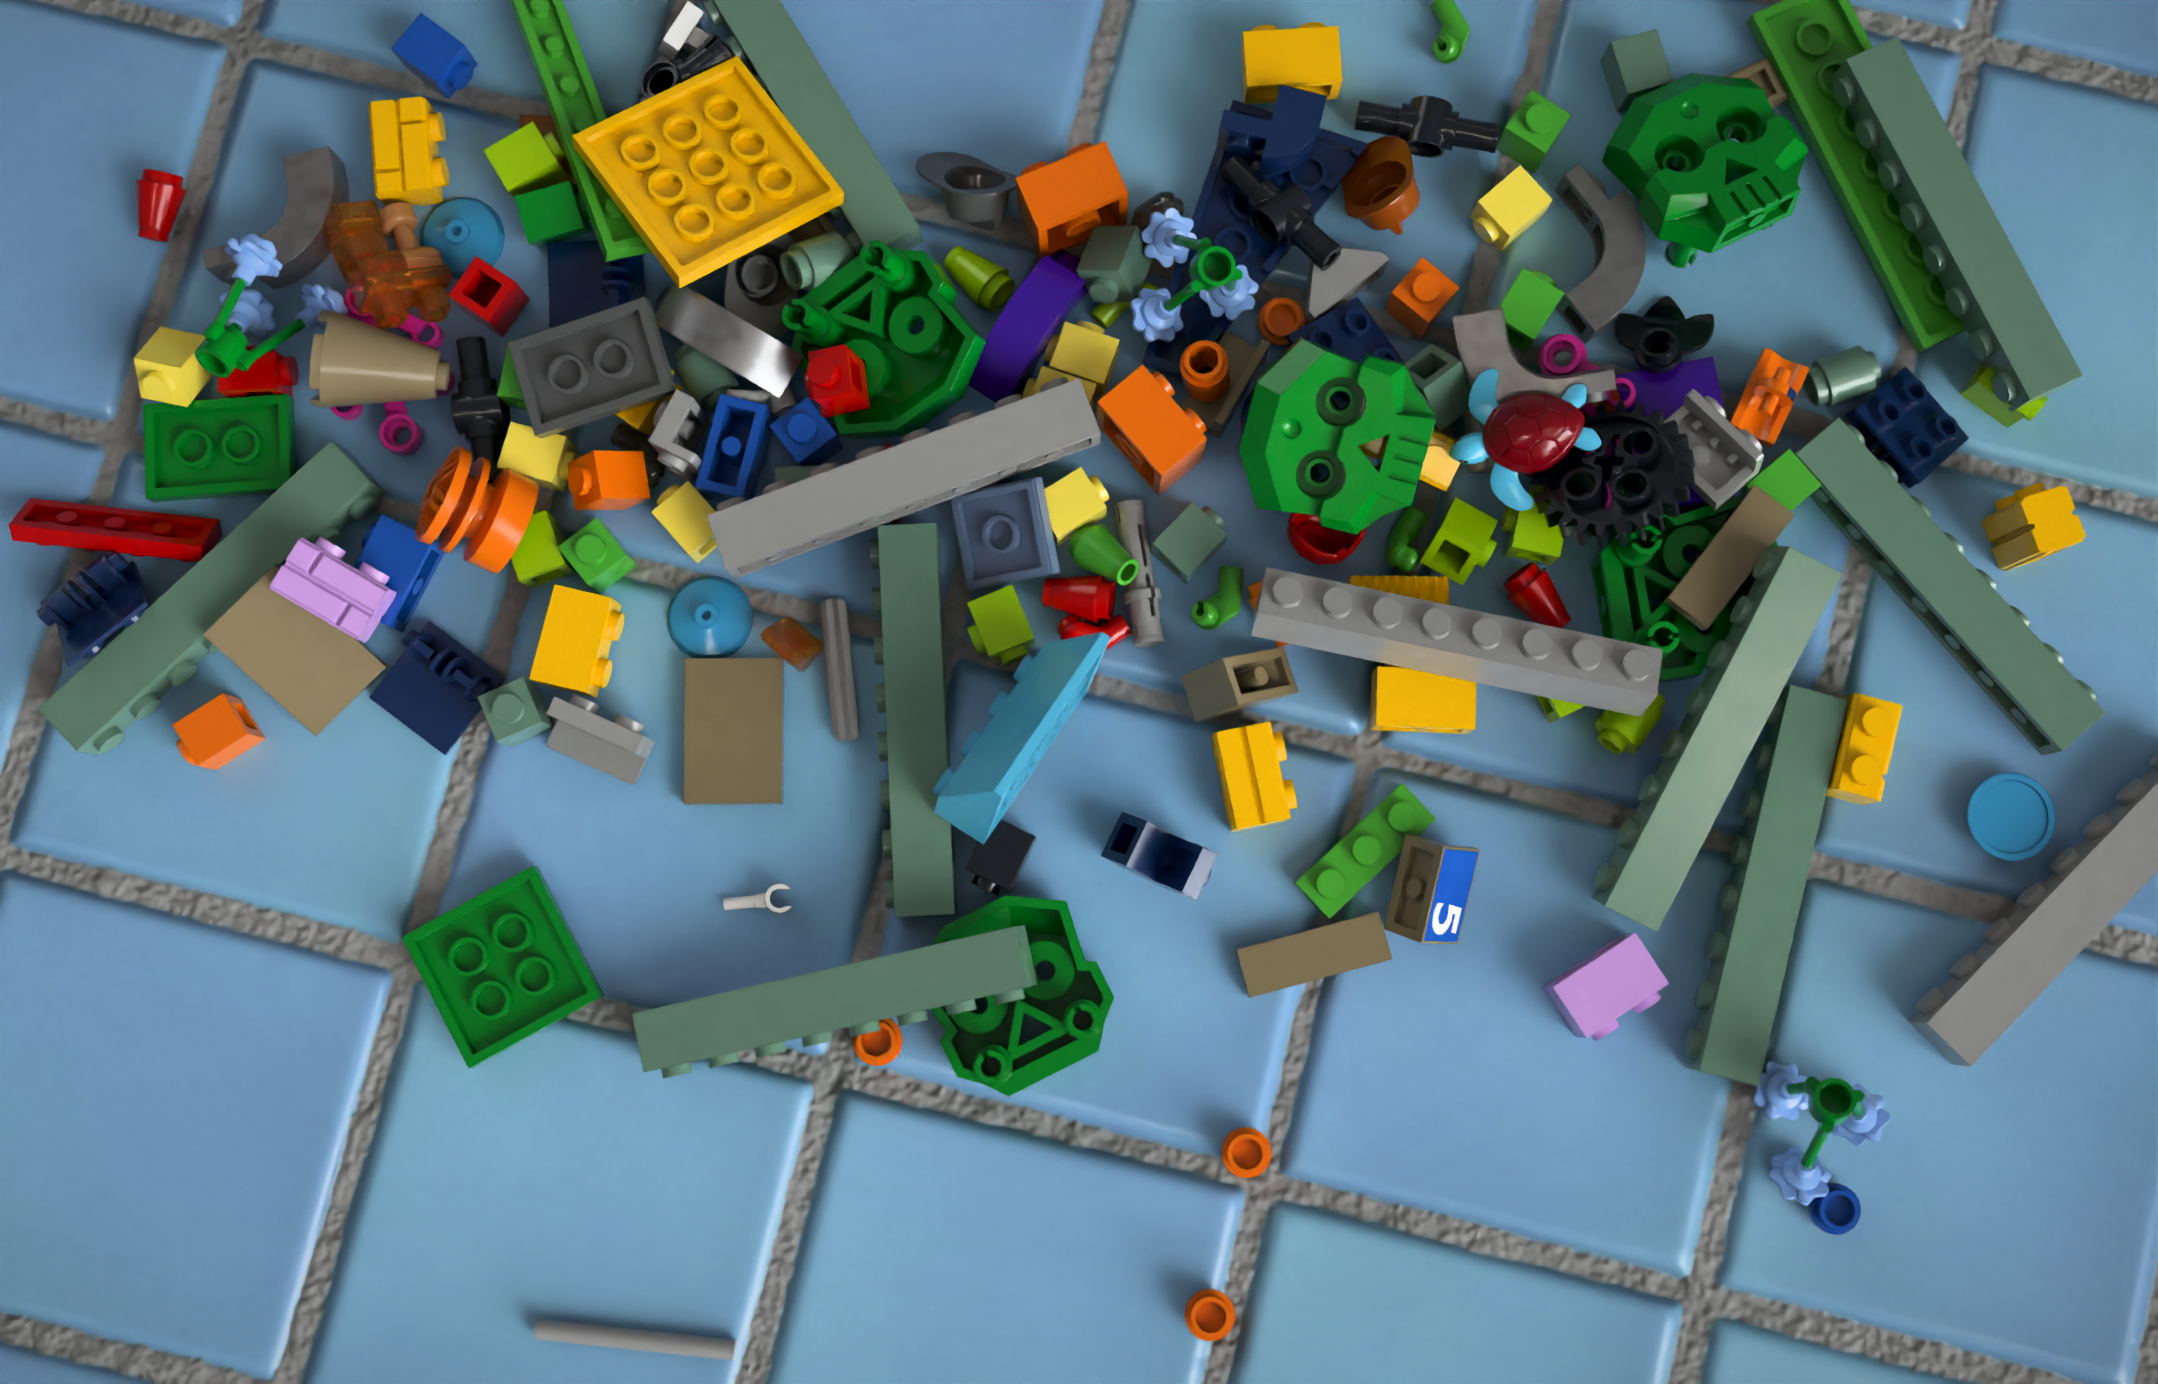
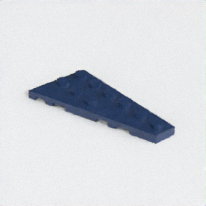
M1236 100L1232 101L1229 110L1270 121L1273 112ZM1319 128L1314 147L1304 162L1291 171L1278 175L1262 176L1266 180H1275L1279 185L1288 180L1298 184L1310 198L1313 206L1312 215L1315 217L1366 151L1368 143ZM1217 145L1192 217L1193 228L1190 232L1194 233L1198 240L1206 237L1210 239L1212 246L1226 248L1232 253L1236 266L1244 265L1247 267L1249 277L1258 284L1259 289L1292 246H1288L1282 240L1277 244L1267 243L1255 232L1248 216V202L1220 178L1223 166L1235 155L1226 151L1225 147ZM1253 154L1250 157H1243L1259 173L1262 156ZM1190 249L1188 251L1186 262L1176 263L1167 289L1171 297L1192 281L1189 266L1191 260L1197 254L1196 250ZM1199 291L1181 304L1180 318L1184 325L1182 330L1175 332V337L1171 342L1167 343L1160 339L1149 342L1142 364L1147 369L1182 380L1180 359L1184 350L1192 343L1201 340L1217 343L1234 321L1227 319L1225 312L1218 318L1213 317L1208 304L1200 299Z

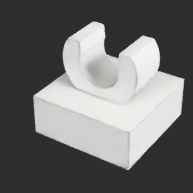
M687 1L657 50L671 60L675 59L682 47L689 54L696 50L710 36L702 29L695 27L704 12Z

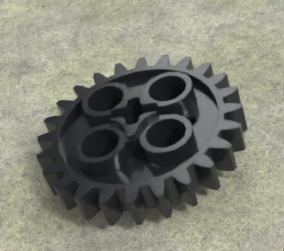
M1623 401L1618 402L1614 412L1608 413L1604 404L1598 403L1596 415L1591 417L1582 408L1579 409L1585 416L1584 428H1592L1598 434L1602 444L1593 451H1585L1573 446L1568 454L1551 468L1538 473H1532L1533 480L1529 481L1537 511L1539 514L1544 513L1547 526L1551 528L1558 525L1561 537L1564 539L1576 531L1579 544L1582 546L1592 536H1597L1601 549L1606 547L1610 537H1617L1621 547H1626L1628 534L1635 533L1640 540L1645 541L1647 540L1645 528L1649 525L1660 531L1665 530L1663 515L1678 518L1680 516L1678 502H1689L1690 493L1688 486L1695 484L1693 470L1695 463L1693 451L1689 448L1687 435L1679 434L1675 420L1664 424L1663 414L1659 409L1646 417L1643 403H1639L1631 413L1626 412ZM1616 439H1619L1615 450L1618 465L1612 469V445ZM1646 452L1642 455H1635L1637 453ZM1612 478L1611 506L1610 508L1605 509L1606 501H1608V491L1606 487V482H1610ZM1590 492L1584 496H1577L1581 493ZM1631 494H1640L1636 497H1627Z

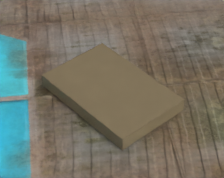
M275 564L203 635L309 731L317 736L387 665L361 641L356 640L269 589L271 582L281 568Z
M782 657L686 658L683 804H783L784 659Z

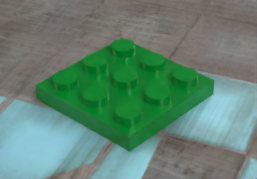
M538 866L529 867L402 936L468 1069L482 1064L605 996Z

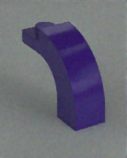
M1060 248L1051 258L1045 255L1033 268L1014 293L987 336L986 344L968 384L970 387L995 403L1005 397L1021 393L1028 379L1031 378L1044 349L1060 324L1089 293L1084 285L1086 280L1080 277L1076 271L1081 260L1079 257L1071 255Z

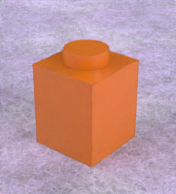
M1422 257L1391 292L1384 310L1421 339L1448 308L1460 287Z
M593 450L567 463L569 471L568 487L573 496L575 510H625L651 498L643 451Z
M225 693L220 694L172 724L180 737L176 744L182 756L191 765L196 764L199 767L217 770L266 739L243 700Z

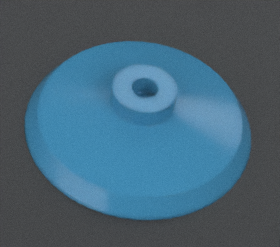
M470 197L453 198L434 208L427 216L420 236L422 247L430 246L436 248L441 253L440 257L444 264L445 276L455 279L461 278L476 256L493 266L501 255L505 241L503 223L496 211L485 202Z
M703 576L687 582L675 593L667 612V626L673 642L683 653L692 658L729 657L744 645L753 625V610L745 592L736 583L719 576Z
M2001 773L1983 781L1973 792L1968 805L1967 819L1972 836L1982 849L1999 859L2019 861L2035 856L2047 846L2055 830L2056 813L2049 794L2038 782L2018 773Z

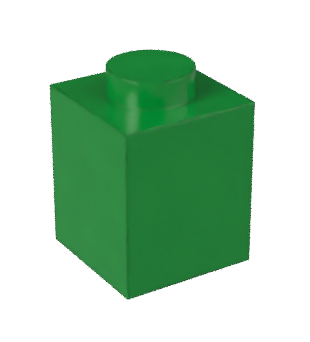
M571 181L514 196L528 243L537 248L548 245L551 242H559L592 232L588 221L590 219L579 189Z

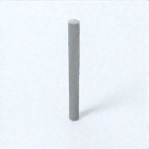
M538 1319L534 1330V1339L723 1360L734 1361L737 1351V1340L555 1320Z

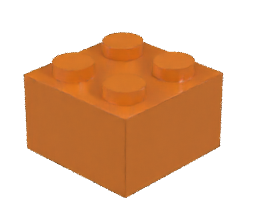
M1106 141L1094 146L1092 143L1080 144L1069 150L1065 158L1050 164L1047 161L1034 163L1021 172V176L1015 178L1018 211L1040 260L1045 255L1053 256L1060 248L1065 251L1089 241L1094 226L1127 225L1128 191Z
M1142 364L1097 401V424L1153 491L1160 496L1202 461L1207 440L1203 433L1207 431V428L1192 409L1187 408L1183 411L1173 400L1174 389L1160 372L1156 371L1151 374Z

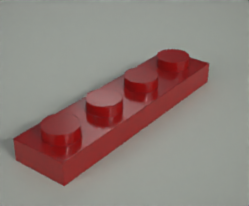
M30 498L8 524L13 541L36 543L41 546L56 545L82 548L87 551L113 552L116 550L118 553L131 554L137 557L153 556L178 559L183 562H199L215 547L222 536L219 519Z

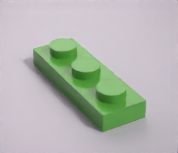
M1401 783L1294 884L1326 919H1330L1402 851L1405 834L1419 835L1436 818Z

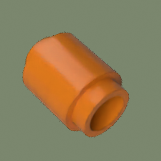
M1209 340L1194 342L1184 350L1180 359V370L1186 392L1192 398L1203 402L1214 401L1222 397L1228 390L1231 382L1229 359L1226 351L1216 342Z

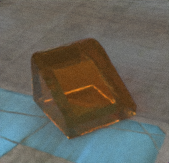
M792 617L783 618L760 634L762 636L761 639L772 650L799 672H804L824 648L823 642Z

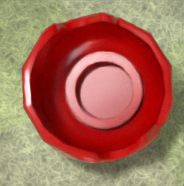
M1291 513L1286 529L1289 542L1299 556L1315 565L1339 564L1354 552L1366 533V528L1356 535L1323 527L1318 515Z

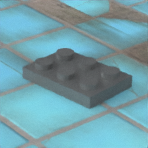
M645 297L508 343L535 436L539 438H545L671 396L676 390L651 301Z

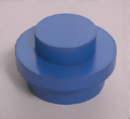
M1827 1183L1829 1187L1828 1194L1825 1197H1815L1808 1205L1810 1218L1824 1232L1835 1235L1847 1233L1859 1221L1861 1214L1859 1199L1850 1188L1838 1183Z

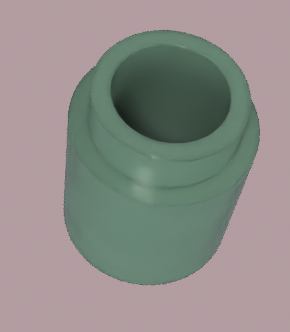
M828 231L790 245L788 251L784 252L780 257V269L786 283L792 289L799 290L802 288L805 291H810L854 259V251L846 238L836 231Z
M687 343L675 352L674 358L677 362L675 369L689 394L696 400L702 410L710 409L711 412H715L720 394L726 395L728 389L739 390L740 384L733 372Z
M1857 345L1812 362L1803 386L1810 402L1814 406L1825 404L1830 407L1874 391L1876 379L1881 377V369L1874 353L1871 351L1866 352L1861 346Z

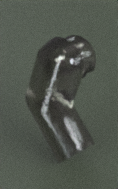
M1158 192L1136 207L1130 226H1137L1139 231L1142 232L1149 225L1150 216L1153 212H1160L1164 215L1166 209L1170 207L1175 208L1182 216L1184 213V203L1181 199L1175 198L1172 192Z
M622 422L613 432L611 443L625 451H643L649 489L657 487L660 478L665 475L666 465L657 460L659 453L648 441L650 436Z

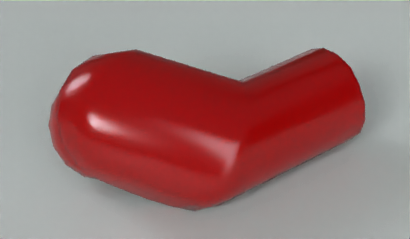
M1121 614L1099 627L1082 622L1077 616L1068 615L1061 619L1057 627L1061 640L1103 632L1111 637L1106 650L1132 635L1128 624Z

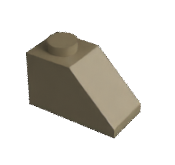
M1284 647L1222 658L1181 676L1187 700L1196 723L1228 716L1299 692Z

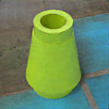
M961 245L952 249L944 261V269L950 273L980 309L986 307L990 311L998 310L1006 303L1014 290L1015 282L1009 277L1008 269L970 250H966Z

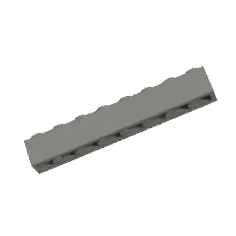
M1066 377L1051 380L1040 387V393L1022 398L1020 394L1005 397L994 404V410L980 415H976L974 411L959 414L948 421V427L931 433L928 428L913 431L902 438L903 443L884 450L882 445L873 446L857 453L855 456L857 460L839 467L835 462L827 463L809 472L810 477L793 484L791 480L777 481L766 486L763 489L764 494L747 501H745L744 497H735L716 506L717 512L706 516L726 571L733 579L739 578L1101 444V432L1080 378L1068 382Z
M1266 567L1259 590L1250 635L1638 717L1642 716L1658 695L1663 649L1269 567Z
M2158 752L2149 761L2152 769L2141 780L2137 778L2120 790L2116 796L2119 803L2110 813L2100 814L2085 827L2083 834L2086 838L2075 849L2071 847L2059 854L2050 864L2053 872L2041 884L2039 882L2034 883L2018 897L2016 903L2020 906L2008 919L2006 917L2000 918L1985 931L1983 938L1986 942L1974 954L1969 952L1953 964L1949 971L1953 976L1942 988L1935 987L1931 989L1916 1004V1008L1919 1011L1909 1023L1951 1064L1972 1066L2158 871Z

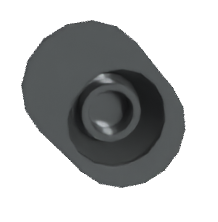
M935 152L926 154L918 159L915 167L918 174L930 183L940 187L946 211L951 218L989 231L999 228L1002 215H1004L1008 206L1009 193L1016 189V175L1001 171L980 159L955 152Z
M787 233L728 263L726 267L724 308L775 339L782 337L789 330L782 321L784 306L789 304V306L796 309L797 307L792 304L791 300L799 298V290L792 289L786 283L780 269L781 255L788 251L790 245L795 244Z

